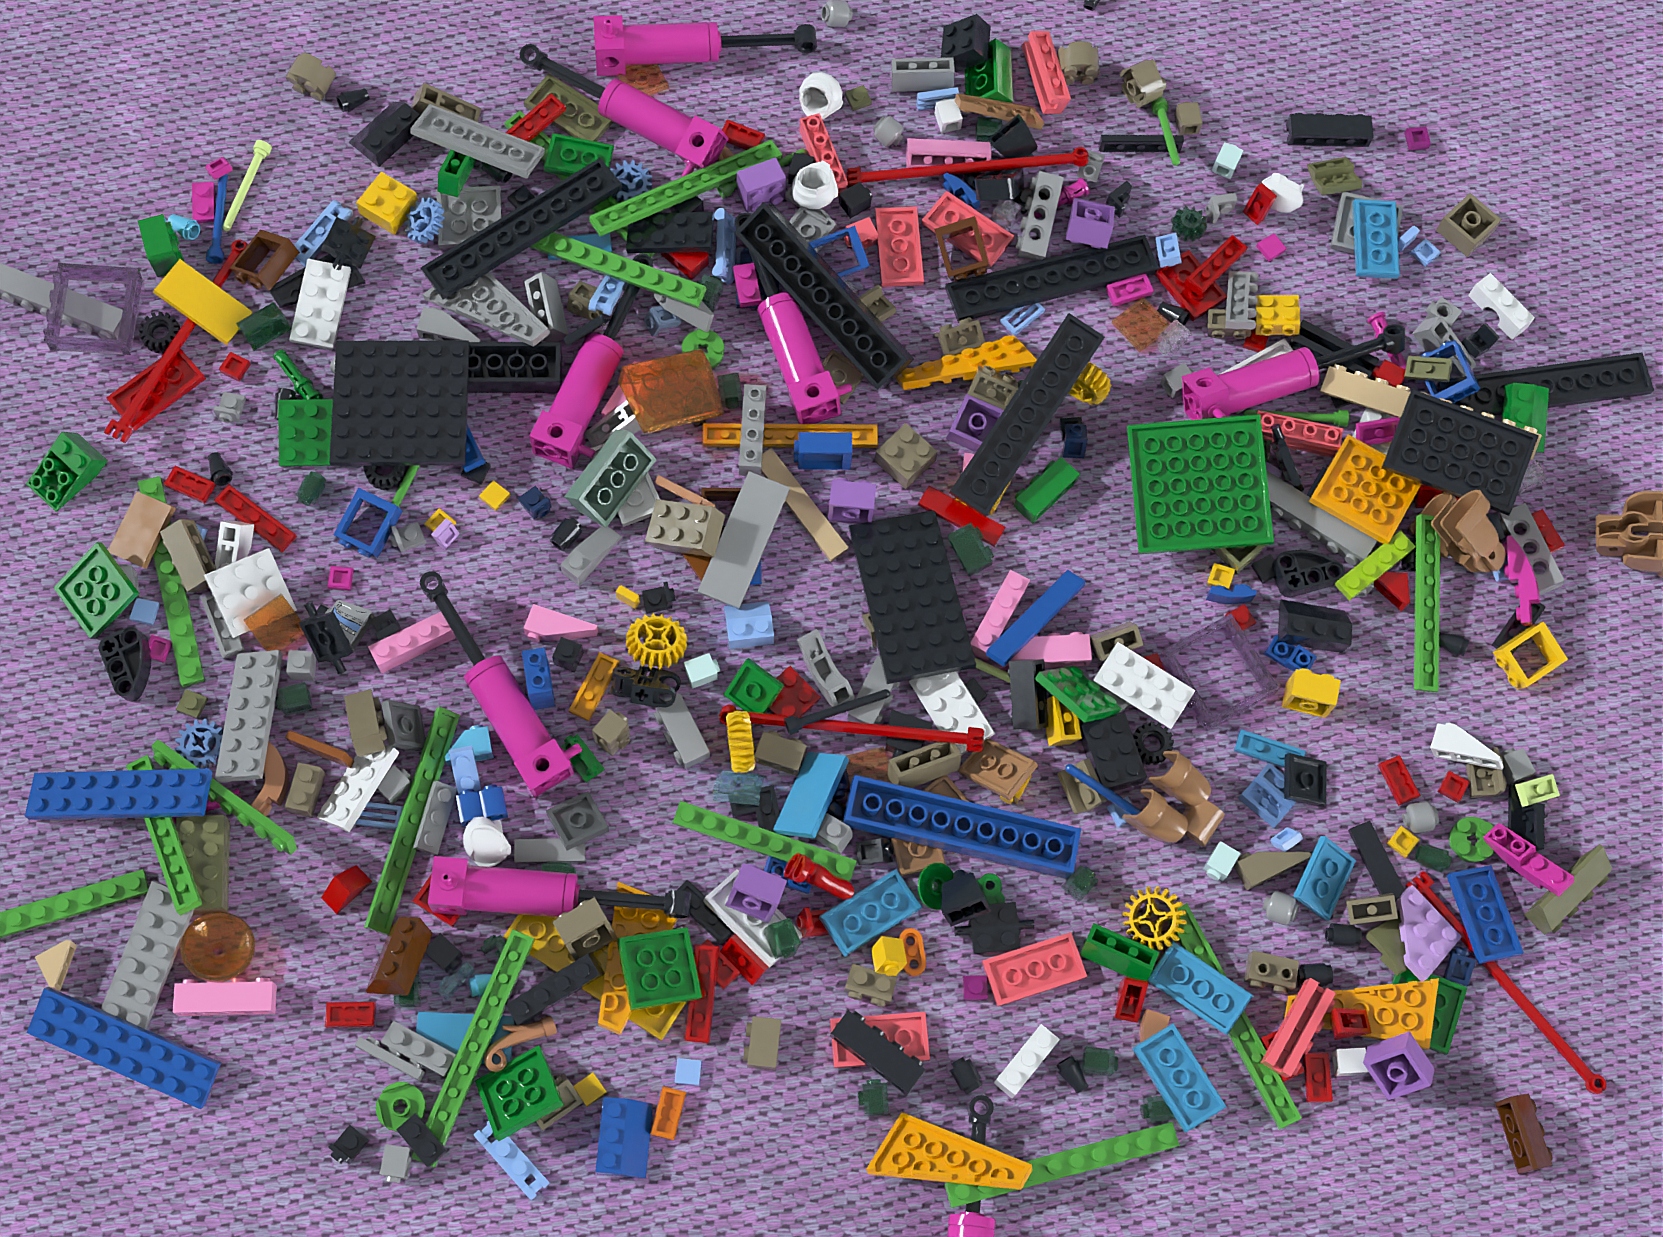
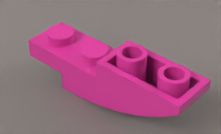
M1507 536V542L1503 543L1505 555L1508 556V564H1504L1505 577H1509L1511 583H1519V585H1515L1516 599L1520 598V607H1516L1517 620H1521L1523 626H1533L1531 604L1540 603L1537 580L1533 568L1520 545L1512 536Z
M1500 823L1483 837V840L1509 866L1539 889L1545 887L1559 897L1575 882L1573 875L1537 853L1536 847Z

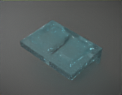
M719 771L713 788V801L759 805L764 776L753 773L742 774L732 771ZM738 780L741 781L739 790L736 789Z

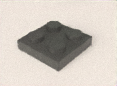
M392 700L382 702L389 747L422 751L426 738L420 706Z
M589 791L546 810L550 822L567 851L609 832V827Z

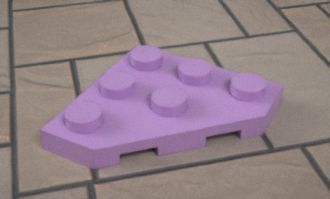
M1411 885L1396 900L1397 911H1400L1401 916L1399 928L1401 942L1405 943V965L1420 981H1425L1462 936Z

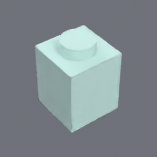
M1224 142L1211 172L1231 179L1243 150L1233 144Z
M710 653L684 662V669L692 689L718 680L717 672H720L717 660H712Z
M1220 841L1203 869L1207 871L1206 874L1210 878L1223 881L1230 873L1240 853Z

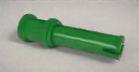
M278 350L273 355V359L276 360L294 384V391L297 394H300L304 400L323 399L322 393L313 387L312 380L304 377L285 350Z

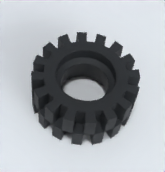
M155 312L151 313V318L145 317L146 322L141 321L140 325L142 327H139V336L148 350H154L158 354L159 350H161L163 354L180 330V326L169 313L166 312L164 315L163 312H158V316H156ZM156 328H168L169 332L165 337L160 339L153 337V332Z
M363 466L368 482L373 484L375 488L380 487L381 490H385V487H388L390 490L392 485L397 487L399 485L398 482H402L403 475L406 474L405 466H393L392 472L385 476H381L376 472L378 466Z
M1151 721L1149 724L1147 722L1143 723L1133 734L1142 762H1146V765L1151 763L1157 765L1159 762H1164L1166 759L1163 755L1164 751H1172L1174 739L1171 740L1172 733L1167 732L1168 728L1166 726L1162 728V724L1159 722L1157 725H1155L1154 721ZM1147 736L1156 737L1160 741V749L1157 751L1147 750L1143 743L1144 739Z

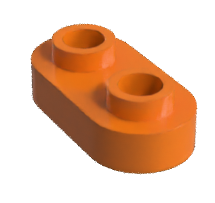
M908 928L902 931L899 939H903L907 960L903 970L907 975L916 977L921 975L926 968L925 951L921 933L916 929ZM913 938L915 943L908 945L906 939ZM911 961L918 963L916 969L910 967L909 963Z

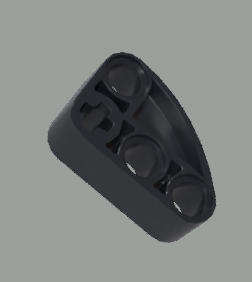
M1023 168L990 171L975 178L976 200L991 201L1016 198L1024 189Z
M1307 550L1282 552L1272 563L1274 579L1279 592L1287 598L1332 587L1345 574V568L1340 562L1321 553ZM1280 561L1285 562L1288 568L1283 567ZM1328 571H1332L1335 574V578L1330 576ZM1308 576L1314 578L1315 583L1311 582Z
M127 627L102 639L98 649L114 691L125 700L133 702L142 696L147 685L151 670V650L146 635L134 627ZM137 636L136 641L131 643L132 638ZM124 665L123 670L120 673H117L119 667ZM131 685V690L125 693L126 688Z

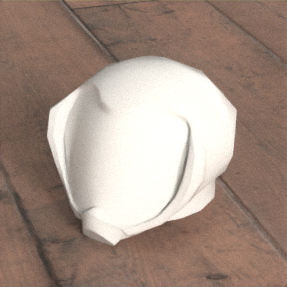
M823 72L812 73L805 78L799 89L801 107L807 116L820 113L823 120L839 110L843 105V92L839 82L829 74Z
M822 160L800 169L797 176L793 179L791 190L794 200L799 205L808 209H820L830 204L838 196V187L830 164Z
M1273 173L1272 176L1261 182L1277 196L1271 209L1281 213H1289L1302 206V189L1304 184L1299 185L1279 173Z
M474 817L466 826L463 835L464 848L469 857L478 866L494 867L502 862L507 855L511 854V845L503 835L500 820L491 821L485 817Z

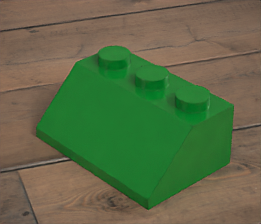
M996 38L990 41L988 61L965 69V95L1013 102L1011 48Z
M1521 383L1506 385L1503 419L1515 422V426L1522 429L1525 426L1537 429V434L1542 436L1536 452L1544 453L1549 388Z

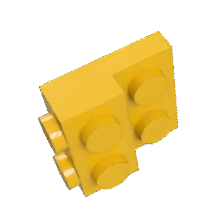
M1256 295V335H1299V295Z

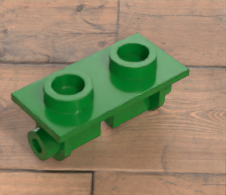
M578 734L574 737L569 735L564 739L565 743L560 746L564 751L575 744H579L582 748L580 753L569 760L586 783L605 770Z

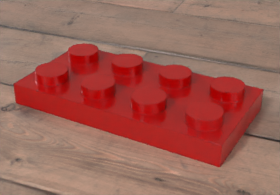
M181 349L131 422L130 427L134 431L206 380L203 373ZM160 359L106 397L121 416Z

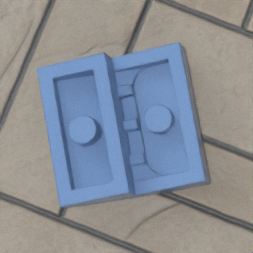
M1271 763L1264 767L1238 798L1273 828L1296 803V801L1284 799V774Z

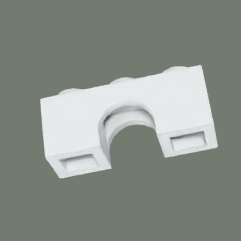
M1491 273L1475 284L1468 295L1482 310L1490 307L1496 311L1500 319L1498 326L1511 340L1525 331L1535 318Z
M1041 1024L995 1080L994 1084L1009 1097L1013 1098L1060 1039Z

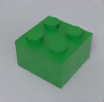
M163 214L138 220L148 261L157 277L167 275L179 259L184 261L183 254L178 247L180 244L177 233L174 232L171 221L167 222Z

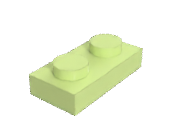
M1553 774L1515 785L1522 807L1560 796Z

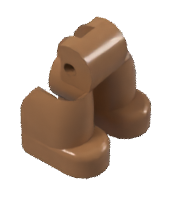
M1480 490L1468 492L1459 500L1454 495L1443 492L1434 497L1419 513V515L1435 516L1431 521V526L1440 536V557L1447 558L1449 554L1455 561L1464 565L1471 572L1498 571L1503 566L1506 556L1505 549L1499 542L1495 527L1486 516L1490 509V503ZM1416 518L1409 526V530L1415 538Z
M1642 491L1631 495L1625 501L1622 515L1598 514L1596 516V551L1604 556H1623V564L1639 571L1656 572L1659 577H1663V491ZM1631 532H1655V533H1649L1647 536H1638V535L1632 534Z
M1164 751L1163 755L1174 763L1165 775L1150 777L1148 780L1169 796L1179 800L1185 806V811L1183 814L1179 813L1168 805L1166 799L1153 789H1142L1140 792L1150 799L1147 806L1137 815L1123 814L1121 818L1154 840L1175 843L1185 834L1204 847L1216 831L1225 814L1207 800L1212 791L1210 783L1200 771L1192 766L1191 761L1178 751Z

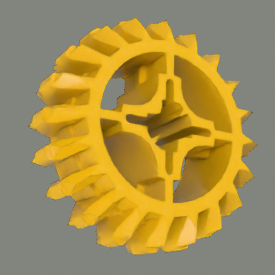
M1088 362L1068 394L1083 403L1099 405L1109 394L1112 386L1111 380L1095 363Z
M654 612L651 617L644 614L642 619H636L635 624L631 623L626 634V647L629 656H633L634 662L640 661L642 667L646 664L649 665L650 670L653 666H657L660 670L663 665L669 669L671 663L676 665L678 660L682 659L687 649V636L684 627H680L679 621L672 622V616L664 618L663 613L660 617L655 616ZM641 637L645 639L643 644L639 640ZM669 639L674 643L672 646L669 644Z
M747 711L728 713L726 724L731 768L734 773L753 771L755 768L750 716Z
M1159 886L1155 887L1154 893L1151 887H1146V895L1142 890H1138L1140 898L1138 899L1136 896L1131 895L1130 899L1134 904H1125L1127 908L1131 909L1130 913L1123 912V916L1129 917V921H1124L1123 925H1131V928L1126 931L1127 935L1135 933L1132 940L1137 942L1141 938L1140 944L1146 946L1148 942V947L1154 949L1155 943L1158 950H1163V942L1167 947L1172 946L1170 938L1174 941L1179 940V937L1175 934L1176 931L1184 933V930L1179 928V924H1187L1186 920L1180 919V916L1186 915V911H1178V908L1183 906V902L1174 903L1178 897L1176 894L1168 898L1170 894L1169 889H1165L1161 895V887ZM1155 899H1161L1166 902L1171 911L1161 912L1155 903ZM1148 901L1146 913L1137 918L1139 908ZM1153 912L1156 915L1165 916L1161 917L1159 921L1156 920L1158 922L1157 924H1155V922L1145 920L1150 919V916H1153ZM1173 919L1170 929L1162 936L1163 923ZM1148 924L1152 932H1154L1155 938L1146 936L1138 925Z

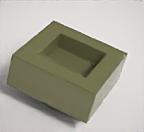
M864 85L845 91V97L852 111L872 105Z
M186 689L176 711L199 719L208 698Z

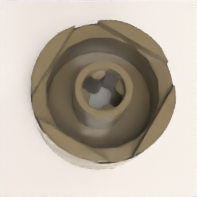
M1077 41L1069 43V47L1063 49V46L1058 49L1057 57L1066 85H1071L1074 81H1082L1084 85L1094 83V79L1100 73L1097 46L1094 48L1090 42Z
M301 53V55H297L286 75V79L293 84V90L304 94L306 91L311 93L310 96L313 99L322 101L336 77V73L329 65L327 68L322 66V60L308 53Z
M1153 59L1143 60L1123 69L1120 73V78L1123 77L1124 83L1121 84L1122 91L1131 104L1135 102L1137 105L1135 108H1140L1161 98L1163 90L1167 88L1166 81L1160 76L1157 64Z

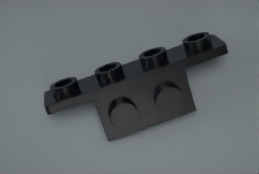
M1510 783L1508 792V829L1536 847V851L1542 850L1545 843V804L1534 803L1522 807L1515 786L1516 783ZM1507 864L1508 872L1519 874L1517 871H1515L1511 866Z

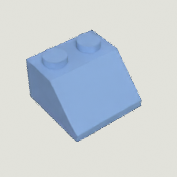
M768 601L741 604L740 609L724 606L729 649L774 644L772 615Z

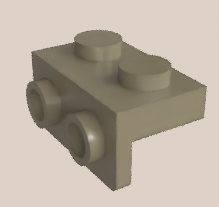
M880 285L869 289L858 297L880 322L897 313L896 307L883 295Z
M1209 309L1208 336L1216 339L1224 337L1244 339L1251 337V329L1234 330L1225 328L1226 310Z
M1493 747L1491 750L1498 756H1500L1501 761L1503 763L1502 755L1499 754L1498 747ZM1465 763L1468 781H1470L1469 790L1471 798L1498 797L1505 791L1506 778L1502 775V770Z

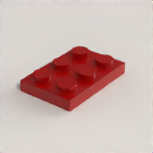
M1190 250L1180 255L1182 263L1171 267H1160L1154 275L1180 307L1187 308V311L1190 312V319L1194 321L1209 312V309H1213L1226 301L1227 295L1216 282L1200 297L1184 284L1185 280L1201 265Z

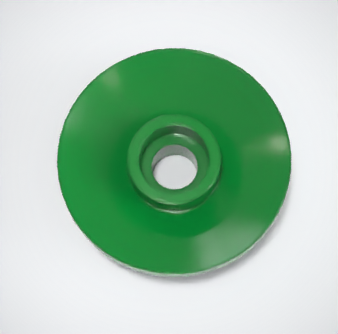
M931 863L920 874L918 893L922 902L930 909H941L942 885L944 882L953 879V871L947 865Z

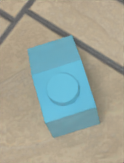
M475 725L470 727L469 730H465L451 748L455 749L472 745L475 761L494 758L488 726ZM449 752L445 756L448 767L452 766Z

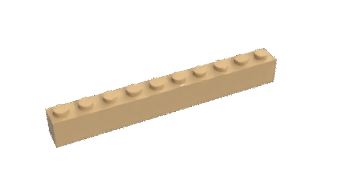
M1334 364V367L1329 366L1320 393L1400 419L1410 393V388L1402 385H1397L1395 388L1389 386V382L1376 378L1374 381L1367 379L1368 375L1355 371L1352 374L1346 372V367ZM1463 405L1460 406V407H1463V408H1466V409H1468V410L1473 411V409L1470 408V407L1463 406ZM1485 412L1481 413L1482 415L1488 416L1493 419L1495 417L1494 415ZM1507 419L1502 421L1512 426L1516 425L1515 422ZM1525 426L1523 429L1534 434H1537L1538 431L1537 429L1528 426ZM1537 434L1539 435V437L1537 439L1530 461L1533 460L1538 444L1540 442L1542 436L1540 434Z

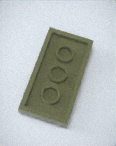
M549 73L524 101V107L531 111L552 93L566 106V111L551 124L571 137L597 142L613 124V121L599 114L598 104Z

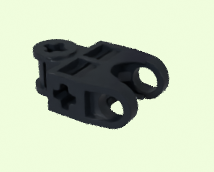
M641 665L639 670L629 667H616L612 672L614 683L611 686L610 692L618 697L631 698L630 703L666 708L675 702L676 692L680 688L681 680L676 673L663 669L652 668L650 670L649 667H642ZM672 678L676 681L677 685L675 687L667 686V684H664V680ZM670 694L672 699L670 701H663L659 695Z

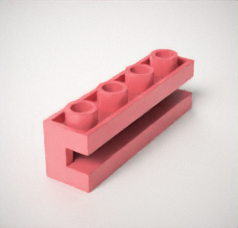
M1031 31L1028 35L1029 41H1024L1022 49L1043 114H1061L1071 100L1050 32Z
M817 113L800 118L799 132L808 154L814 157V163L823 160L830 164L838 187L837 197H839V193L846 190L848 181L821 115Z
M1259 410L1256 415L1260 414L1263 443L1270 444L1274 442L1271 435L1273 434L1271 426L1280 424L1281 431L1286 437L1284 440L1288 448L1334 458L1336 451L1341 447L1343 428Z
M1312 978L1304 981L1260 1062L1285 1078L1291 1077L1292 1074L1295 1076L1302 1065L1299 1061L1303 1053L1306 1055L1313 1045V1042L1310 1041L1314 1033L1318 1034L1324 1025V1021H1322L1326 1012L1329 1013L1335 1004L1333 998L1336 993L1328 988L1323 989L1318 986L1319 983Z

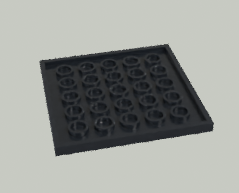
M469 340L336 341L330 465H466Z

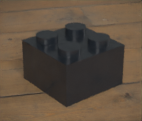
M978 14L943 26L941 58H953L955 72L987 62L991 26Z

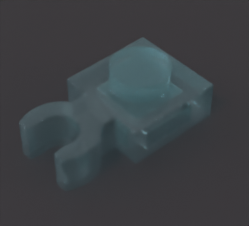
M466 962L456 974H453L451 977L449 975L446 976L439 983L438 986L440 988L437 992L447 1001L463 985V982L475 972L474 968Z

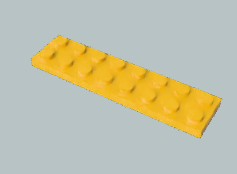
M518 914L503 936L504 939L508 940L513 929L535 938L529 955L556 973L575 962L553 924V921L558 917ZM606 946L593 953L604 973L606 971L608 947ZM605 974L582 988L583 991L600 1002L603 995ZM688 1001L633 1010L628 1020L662 1042Z

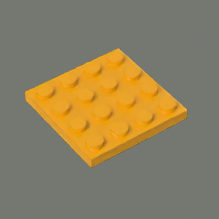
M1348 434L1309 502L1382 544H1388L1422 483L1381 469L1386 455Z

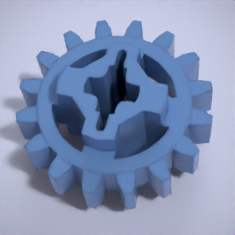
M624 160L622 166L616 163V170L610 169L623 186V190L612 196H616L617 202L621 201V199L626 201L652 190V175H649L648 168L642 169V163L636 166L634 160H632L631 164H627V161Z
M422 198L421 202L416 201V206L410 207L411 212L406 214L408 221L404 222V225L408 227L404 231L408 233L407 237L418 244H421V242L427 244L428 239L433 241V235H439V228H443L441 221L445 219L442 216L445 210L441 208L442 205L432 198Z
M197 719L194 720L193 726H190L188 723L185 724L187 730H179L182 737L175 739V742L180 745L175 748V751L181 753L182 757L197 768L203 765L205 769H208L211 762L217 765L216 758L219 757L223 729L221 727L217 728L218 725L214 721L209 725L207 719H204L202 724ZM197 738L203 742L205 750L199 746ZM198 755H199V756H205V757H203V758H195V757H197Z

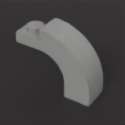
M816 629L796 639L802 651V658L828 703L833 707L854 700L855 696L850 684L835 667L820 632Z

